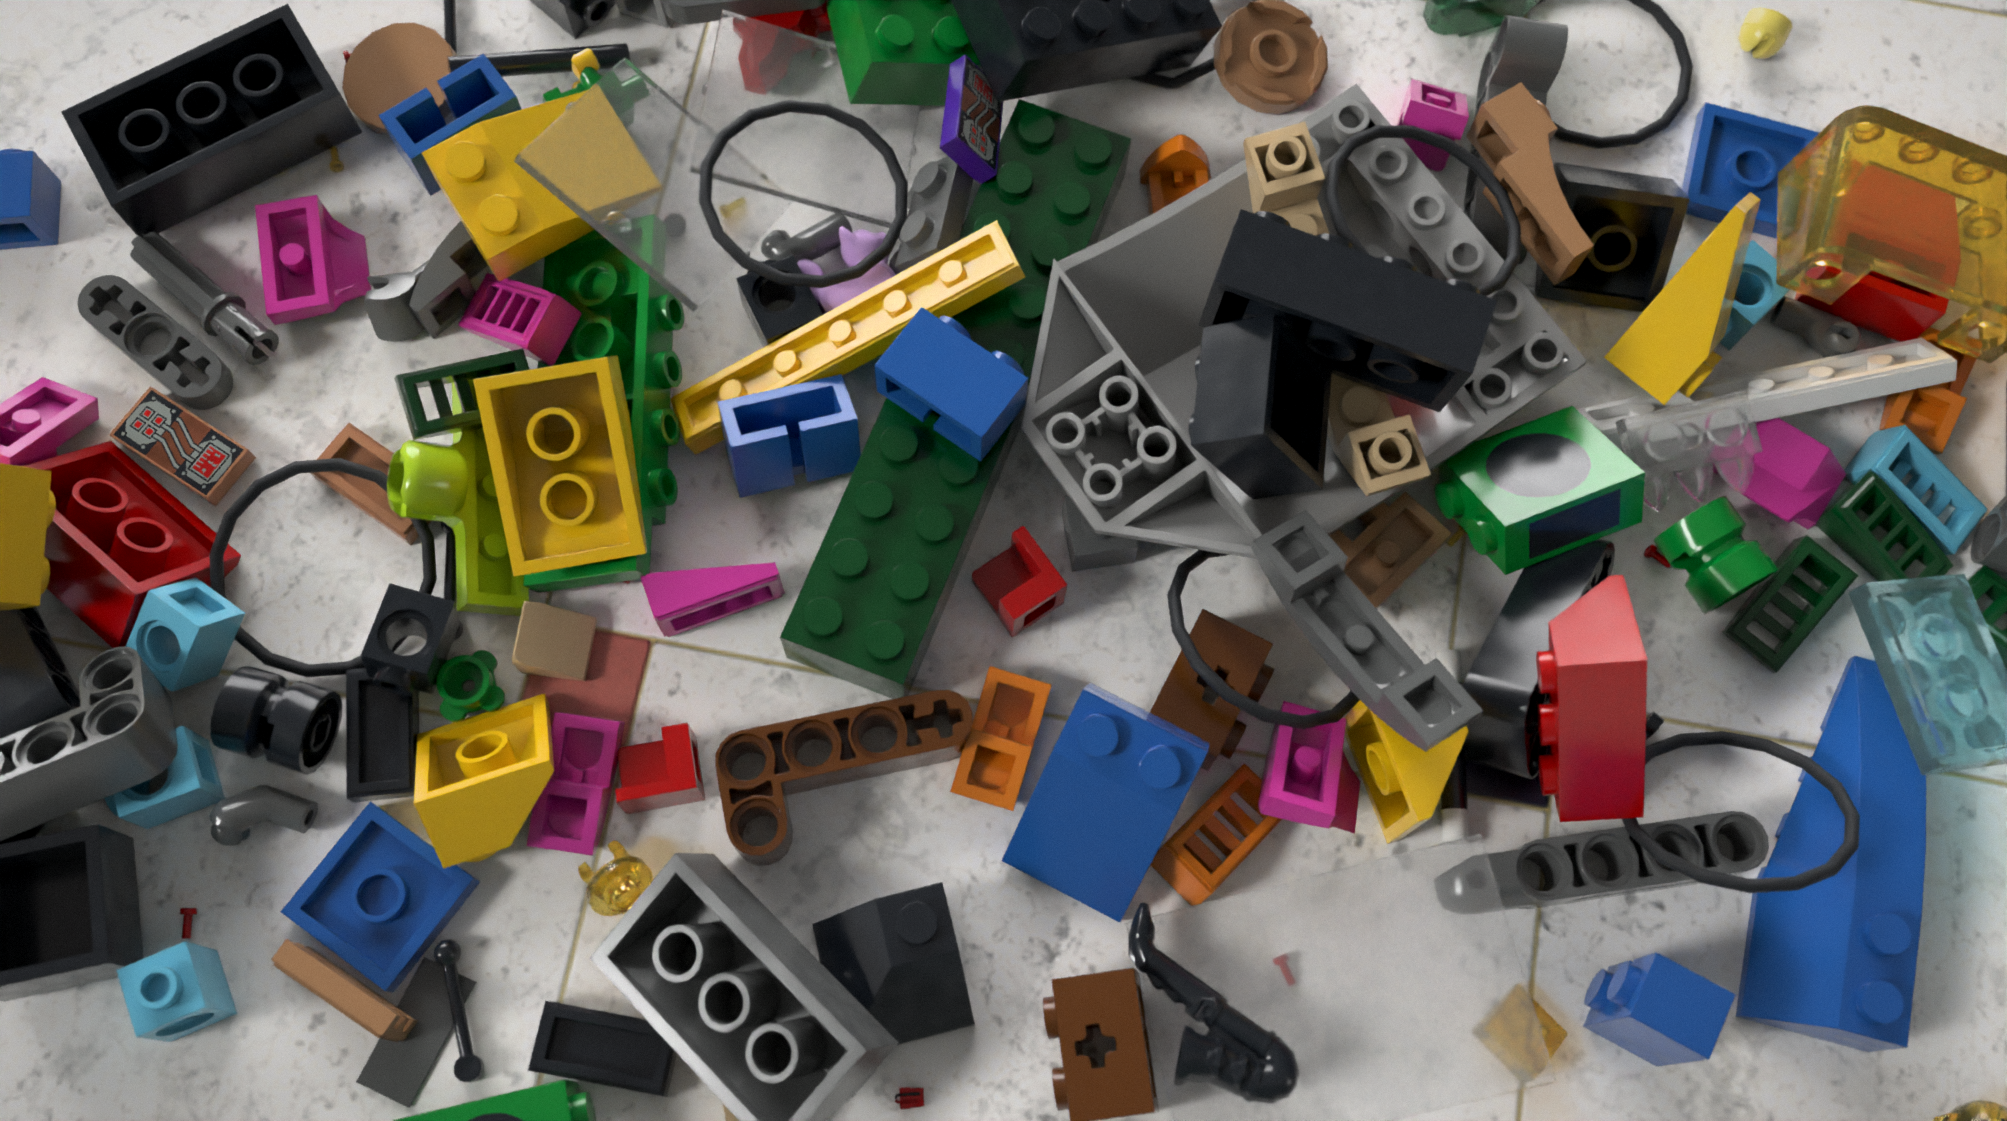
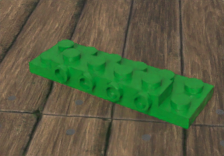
M653 217L594 229L547 255L544 259L543 289L561 296L582 313L554 365L618 356L631 422L647 553L524 575V586L537 593L641 579L640 576L650 574L652 526L666 524V506L673 505L677 500L678 486L673 472L668 468L669 446L676 445L680 438L679 421L674 411L670 409L671 388L678 387L682 381L681 363L676 353L672 351L673 331L682 329L684 325V310L678 296L662 283L665 228ZM538 361V368L548 367V365Z

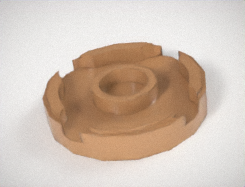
M1255 0L1249 2L1246 7L1236 9L1223 23L1213 44L1214 67L1222 86L1237 102L1261 113L1282 114L1300 108L1315 94L1323 82L1328 69L1327 46L1322 34L1319 38L1317 37L1316 32L1311 28L1313 21L1302 10L1284 1Z
M415 22L393 23L373 31L354 48L344 67L342 89L348 107L371 131L383 135L381 132L388 134L378 115L422 89L427 88L445 119L451 113V110L437 80L449 74L447 57L457 56V54L434 29Z

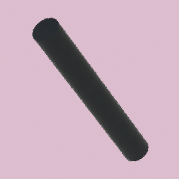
M627 43L485 54L502 77L573 72L572 57L587 48L591 49L600 65L599 69L630 67V54ZM481 54L448 56L449 73Z

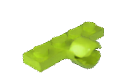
M468 380L476 408L479 409L473 380ZM452 383L453 415L463 413L454 383ZM483 428L453 433L452 445L416 440L404 442L402 447L393 453L387 476L388 503L390 508L400 517L439 521L453 529L456 544L457 611L520 616L524 601H529V588L524 586V575L513 576Z

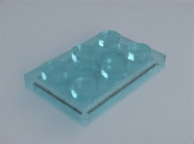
M1965 574L1868 582L1849 592L1848 594L1921 775L2007 764V671Z

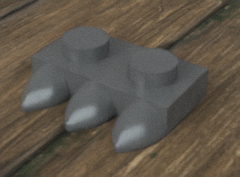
M949 156L936 162L931 161L927 163L914 178L913 185L908 192L907 207L909 212L907 220L903 224L898 237L901 242L900 247L889 262V267L896 275L958 242L960 239L974 179Z

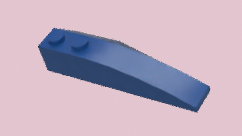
M1853 656L1848 659L1820 726L1822 735L1813 756L1810 758L1843 784L1860 814L1859 847L1835 876L1798 891L1752 893L1735 1017L1865 1052L1908 1048L1922 918L1926 855L1924 729L1918 673L1901 667ZM1803 769L1798 779L1801 785L1791 809L1783 814L1775 837L1778 840L1768 864L1760 869L1757 878L1791 877L1827 863L1844 843L1845 817L1832 793Z

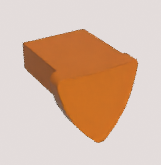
M1177 135L1163 143L1149 155L1139 170L1140 183L1146 184L1149 215L1199 188L1211 179L1210 164L1206 153L1201 146L1186 135Z

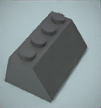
M675 853L590 957L595 965L739 1121H825L859 1091L899 1043L714 854Z

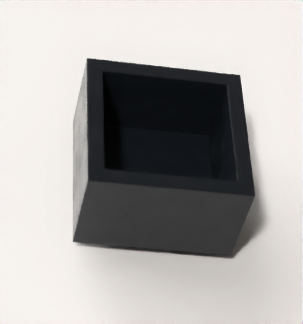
M1274 313L1204 327L1201 353L1195 362V376L1197 380L1195 410L1190 416L1188 425L1191 446L1251 499L1323 490L1332 374Z
M96 824L0 844V1001L5 1002L118 977L116 970L143 959L133 837Z

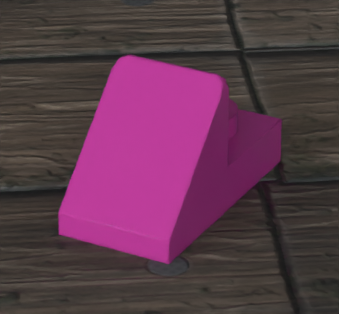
M1411 78L1396 125L1416 126L1450 138L1453 141L1455 139L1461 140L1469 118L1467 97L1465 94ZM1402 138L1426 168L1434 171H1442L1445 168L1450 155L1445 150L1411 138Z
M41 377L0 404V463L24 466L57 456V447L99 419L98 398Z

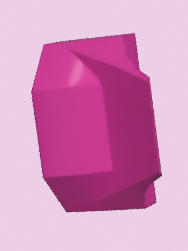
M317 195L255 205L266 315L274 325L335 312L342 303L364 296L367 291L371 290V285L367 279L370 273L364 235L348 229L333 219Z
M1780 418L1721 429L1699 463L1727 480L1728 487L1787 523L1794 521L1807 530L1817 523L1846 475L1829 447Z
M1283 701L1280 708L1282 712L1302 716L1321 712L1287 701ZM1341 718L1335 723L1307 729L1274 725L1266 754L1258 802L1261 814L1327 829L1334 827L1355 834L1361 781L1352 770L1343 751L1346 728L1345 718Z

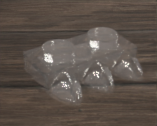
M1746 390L1634 415L1615 422L1623 453L1645 472L1643 502L1656 512L1663 511L1667 504L1672 486V473L1682 490L1698 503L1704 502L1709 494L1713 480V464H1715L1718 473L1730 487L1739 493L1746 492L1754 474V454L1763 451Z

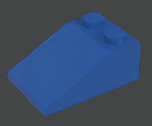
M1089 683L1083 688L1050 754L1001 861L1120 923L1208 753L1210 743Z

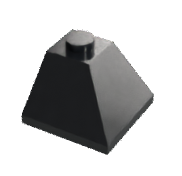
M943 882L876 898L812 924L820 963L899 1042L897 1045L975 1026Z

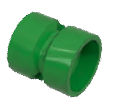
M1726 496L1719 497L1700 507L1667 528L1654 539V543L1672 569L1686 570L1689 576L1684 586L1704 615L1735 599L1778 571V568L1758 540H1745L1742 533L1746 523Z

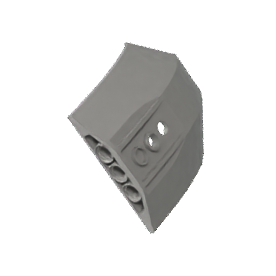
M1357 83L1301 121L1307 125L1325 176V181L1317 200L1329 234L1336 236L1338 235L1325 200L1328 164L1347 138L1377 125H1391ZM1378 138L1355 148L1341 167L1338 198L1348 227L1371 256L1377 258L1384 256L1401 258L1414 265L1417 272L1441 281L1457 279L1478 287L1495 278L1505 261L1402 138ZM1245 159L1199 188L1112 236L1058 262L1055 259L1053 260L1021 430L1095 533L1257 559L1251 548L1253 540L1304 510H1307L1330 536L1412 484L1410 483L1366 497L1333 452L1327 434L1323 490L1251 499L1191 446L1188 425L1190 416L1195 410L1197 391L1195 362L1201 353L1204 328L1199 326V322L1239 211L1242 209L1253 213ZM1512 272L1502 289L1486 296L1497 300V304L1473 374L1440 413L1387 394L1395 418L1410 414L1430 472L1486 435L1587 363L1583 355L1514 272Z

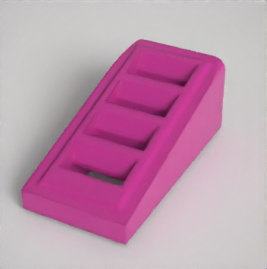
M487 272L458 326L510 350L523 348L525 356L548 366H553L582 313L559 295L508 278L498 282L494 274Z
M775 562L666 571L640 576L654 619L664 637H671L778 599L785 594Z

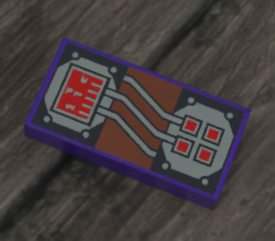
M965 54L949 66L940 149L976 182L982 184L997 175L1004 101L997 102L984 71Z

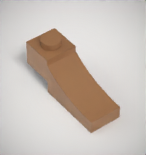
M1520 82L1481 105L1466 137L1494 171L1493 175L1508 192L1521 225V243L1552 283L1556 285L1576 272L1594 245L1570 210L1554 171L1549 142L1558 127L1552 121L1547 107L1541 101L1534 99ZM1485 186L1482 193L1504 220L1497 199Z

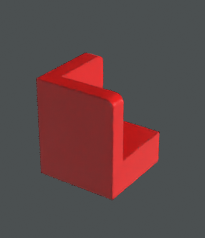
M1024 526L1012 532L1010 548L972 573V583L1012 638L1064 604L1067 583Z
M688 723L661 727L663 740L625 746L618 750L617 756L622 788L615 789L617 804L626 814L705 800L697 737Z

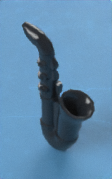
M1140 903L1128 935L1129 958L1140 972L1147 974L1155 989H1163L1175 1004L1182 1003L1186 1006L1184 1011L1198 1023L1204 1022L1205 1026L1209 1028L1208 1033L1204 1036L1197 1033L1191 1026H1184L1175 1070L1174 1085L1180 1086L1187 1082L1210 1083L1243 1097L1245 1101L1250 1103L1272 1104L1289 1097L1296 1088L1300 1075L1295 1053L1274 1031L1268 1032L1230 1006L1224 996L1158 950L1153 943L1155 939V926L1150 915L1149 905Z

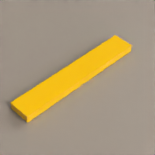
M997 220L671 397L670 400L678 418L685 445L697 455L724 440L718 401L842 374L843 376L884 354L921 307L938 318L942 315L953 317L1025 278L1026 276Z

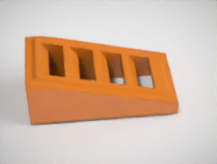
M1245 763L1157 851L1150 864L1193 907L1199 906L1282 820L1281 818L1261 814L1258 802L1262 780ZM1234 792L1263 818L1258 825L1230 798ZM1216 810L1245 837L1241 842L1213 815ZM1198 829L1226 856L1223 861L1195 834Z

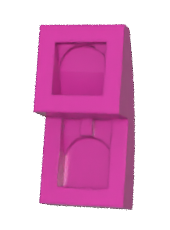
M563 712L554 713L551 731L554 772L532 808L526 846L591 856L596 854L618 764L617 752L621 748L625 721Z

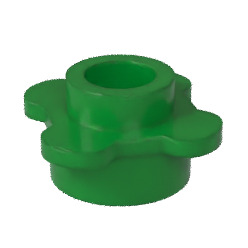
M478 650L472 656H456L446 660L445 664L441 667L437 675L436 685L440 696L443 698L439 710L445 719L451 722H460L468 713L482 709L488 712H495L501 708L505 701V692L497 686L494 671L497 668L498 662L492 653ZM466 681L474 682V688L471 691L463 690V685Z

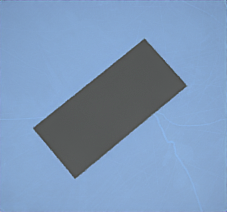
M425 957L397 1006L418 1020V1022L404 1042L398 1041L397 1043L379 1039L356 1081L410 1108L454 1025L443 966ZM459 974L465 1005L476 982Z

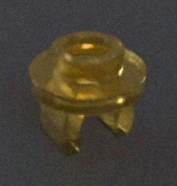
M613 840L608 844V848L614 855V860L603 865L596 873L586 862L578 867L579 875L587 885L586 899L592 909L602 916H616L627 913L653 881L652 871L646 862L639 857L631 856L620 842Z

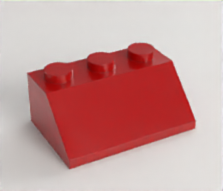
M112 441L22 466L52 471L50 490L55 496L56 509L52 523L46 529L44 557L47 558L50 566V577L46 589L110 647L126 646L148 590L195 577L211 588L209 553L217 533ZM229 544L223 555L224 578L238 565L241 554Z
M1624 575L1608 576L1548 622L1549 651H1538L1536 653L1540 693H1549L1550 704H1540L1537 706L1541 745H1550V755H1539L1538 757L1540 786L1543 796H1555L1560 822L1644 818L1647 657Z

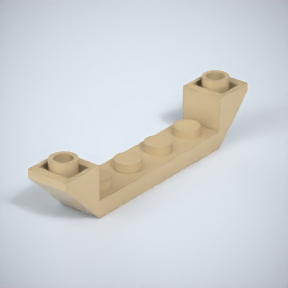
M1301 122L1245 138L1243 145L1253 213L1257 211L1271 212L1286 219L1293 228L1315 236L1329 234L1317 200L1325 181V176L1306 123ZM1332 374L1327 434L1333 452L1366 497L1429 478L1431 473L1410 414L1395 418L1386 393Z

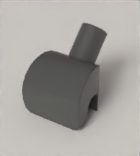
M428 261L412 272L367 277L369 284L374 289L367 291L364 306L375 334L379 339L391 342L405 341L415 337L424 329L409 303L415 286Z

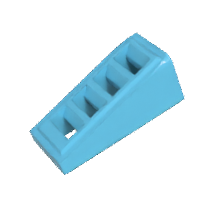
M1906 425L1879 430L1873 433L1844 469L1845 477L1851 483L1871 469L1891 488L1945 555H1952L1958 551L1988 511L1985 505ZM1909 473L1913 477L1905 486L1901 481ZM1930 489L1934 493L1924 505L1920 500ZM1949 503L1955 509L1943 524L1938 517Z

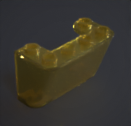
M1862 105L1844 111L1834 118L1778 173L1776 284L1832 304L1871 270L1971 307L1972 309L1937 334L1938 344L1991 364L2007 352V156L1885 108ZM1825 265L1837 267L1842 271L1833 278L1821 280L1811 278L1805 274L1814 267ZM1978 328L1979 339L1968 335L1969 332Z

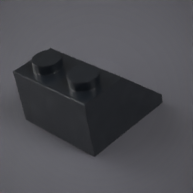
M1555 162L1553 166L1567 204L1594 246L1576 272L1556 285L1552 283L1537 263L1535 295L1540 298L1643 312L1664 287L1690 198L1673 179Z

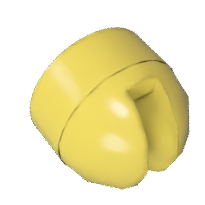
M1751 9L1740 28L1738 39L1741 49L1744 52H1749L1753 49L1752 56L1756 59L1769 58L1775 55L1784 46L1792 30L1791 21L1785 15L1772 9Z

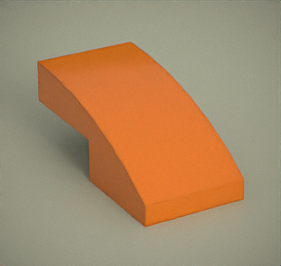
M1929 327L1917 338L1925 339L1957 360L1956 381L1889 394L1884 406L1879 430L1906 425L1933 454L1939 455L1943 453L1967 398L1960 394L1981 348Z
M989 666L973 719V729L968 741L964 744L950 792L1014 811L1051 691V684Z

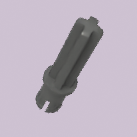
M150 231L143 237L137 235L131 243L134 248L130 253L131 258L200 318L201 328L208 335L220 336L251 365L261 364L270 358L253 343V340L262 342L272 352L276 351L279 337L246 310V302L242 297L232 292L226 293L159 233Z

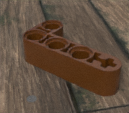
M934 690L740 730L728 735L720 743L715 754V768L726 831L732 845L747 862L757 866L771 865L780 861L788 853L793 842V829L786 795L938 764L960 757L964 744L968 741L973 729V712L968 701L959 693L951 690ZM946 714L948 722L954 724L953 733L948 738H940L938 729L933 728L935 723L934 717ZM914 719L918 745L909 747L908 729L905 720ZM875 726L890 728L897 735L895 744L889 750L882 753L870 752L861 745L863 735ZM812 739L823 740L832 747L829 758L823 764L816 767H808L797 761L799 748L805 742ZM758 753L766 758V765L758 777L752 780H739L732 776V767L741 755ZM758 816H768L778 822V830L775 837L768 844L751 846L744 842V829L752 819Z

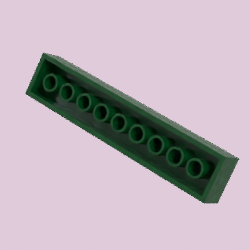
M1019 99L1000 140L997 175L980 185L962 226L959 241L997 220L1026 277L951 318L959 322L968 331L972 341L990 353L1001 351L1014 359L1022 368L1024 376L1028 378V394L1053 260L1055 259L1058 262L1098 242L1125 177L1131 138ZM888 398L885 399L780 636L786 658L891 699L909 695L1021 427L1025 405L980 462L934 430V424L941 416L933 410L923 423Z

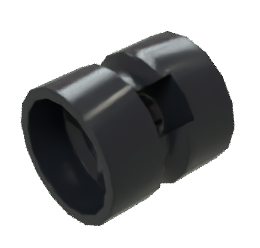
M251 666L240 667L228 678L214 705L210 721V736L213 745L253 759L265 754L266 760L273 765L308 775L315 772L324 763L336 740L342 719L343 705L341 697L335 691L302 681L289 686L288 680L282 675Z

